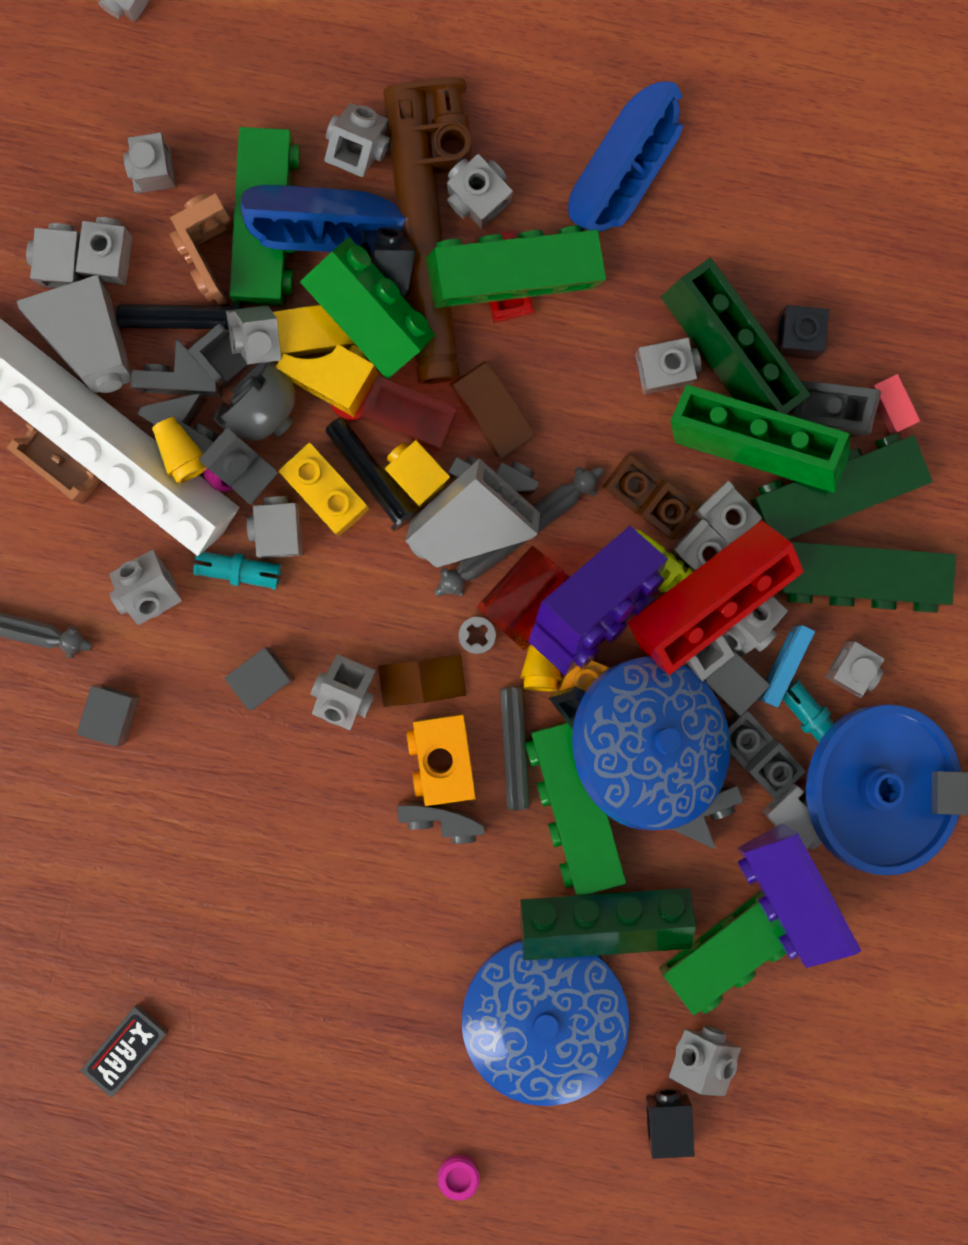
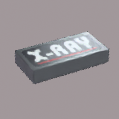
M137 1004L80 1071L112 1098L169 1030Z

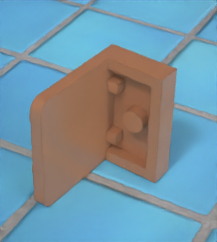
M216 193L209 197L207 194H201L186 202L183 211L170 217L176 230L169 234L180 255L185 258L188 265L195 264L196 268L190 271V274L201 294H204L208 302L215 299L220 306H226L229 303L199 246L233 229L234 224Z

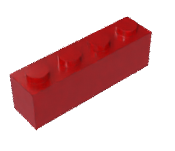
M761 520L628 621L627 624L641 650L647 656L652 657L664 672L671 675L800 576L804 570L793 544Z

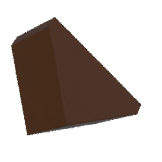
M461 654L378 666L384 707L426 703L466 696Z

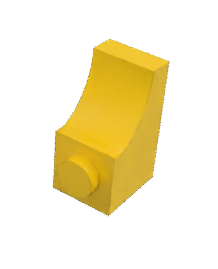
M337 344L333 352L315 359H300L283 353L281 360L276 365L278 370L291 378L293 384L352 417L357 413L379 375L375 365L354 345L348 350Z

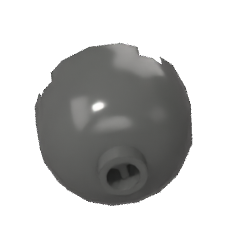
M275 361L256 364L231 390L233 393L230 399L231 405L228 406L222 401L214 414L213 420L224 430L226 428L230 429L241 440L259 441L267 438L272 433L276 437H280L294 421V418L289 415L295 405V388L291 378L276 368L277 363Z

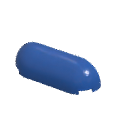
M663 81L654 83L638 92L624 106L570 194L568 214L575 224L588 231L598 230V232H601L613 226L620 227L629 219L677 143L683 129V124L678 123V100L683 98L678 86L674 82Z
M258 185L247 189L241 196V214L248 231L263 246L279 250L332 252L348 237L356 245H360L362 230L393 227L402 231L404 222L407 219L398 210L397 205L372 193L357 190Z

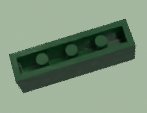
M711 257L681 277L660 296L734 399L787 414L811 396Z
M898 432L875 441L877 450L862 455L860 448L850 451V457L835 493L797 481L784 486L782 479L759 487L758 490L761 496L750 500L752 507L762 517L761 520L788 540L930 484L933 480L915 435L902 440Z
M791 542L804 572L776 593L788 594L787 602L813 604V596L829 597V605L855 607V599L871 600L872 609L896 610L898 602L913 604V612L938 613L939 606L953 605L956 554Z
M690 888L520 899V931L523 961L691 949L696 923Z

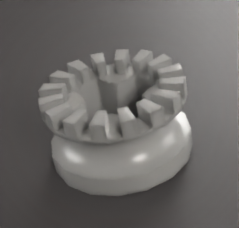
M471 617L464 621L460 627L458 634L459 642L469 653H485L495 643V628L486 618ZM471 624L477 628L482 625L487 627L488 631L485 637L488 642L486 645L481 646L479 643H475L471 646L467 643L466 640L470 634L466 629Z

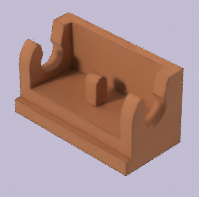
M27 423L26 428L29 430L21 439H12L6 449L72 501L84 504L102 480L30 423Z

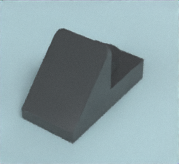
M176 339L174 372H170V366L161 364H145L144 371H131V388L139 393L202 394L207 397H222V389L178 339Z
M801 381L811 396L795 407L794 417L850 433V437L871 433L881 395L880 390Z
M193 394L142 406L137 413L154 425L167 418L175 417L178 424L182 426L203 453L218 438L217 434L198 422L193 429L190 427L206 402V398L202 394Z
M228 428L223 431L199 459L201 463L228 484L249 504L254 502L278 474L267 461Z
M733 783L722 786L717 797L704 813L688 824L673 828L672 830L716 849L704 817L710 815L712 820H717L736 812L734 806L743 802L738 786Z

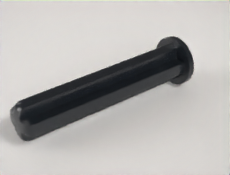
M236 301L234 306L120 304L117 307L116 320L118 326L122 328L213 329L221 323L228 330L226 311L243 309V304L241 301Z
M339 417L325 428L328 436L394 524L391 527L393 532L408 524L420 512L419 509L412 510L345 419Z

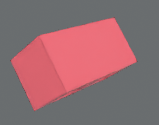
M898 374L870 387V389L881 391L877 408L890 435L920 422Z

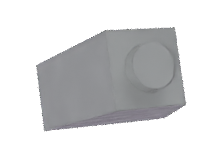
M98 275L17 301L18 308L31 325L94 394L98 392H114L120 389L123 384L131 382V368L117 324L110 293Z
M479 458L410 520L405 541L416 556L421 559H427L437 568L533 539L538 534L540 512Z

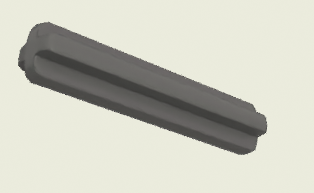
M519 686L501 688L500 696L507 808L513 811L525 810L529 808L523 690Z

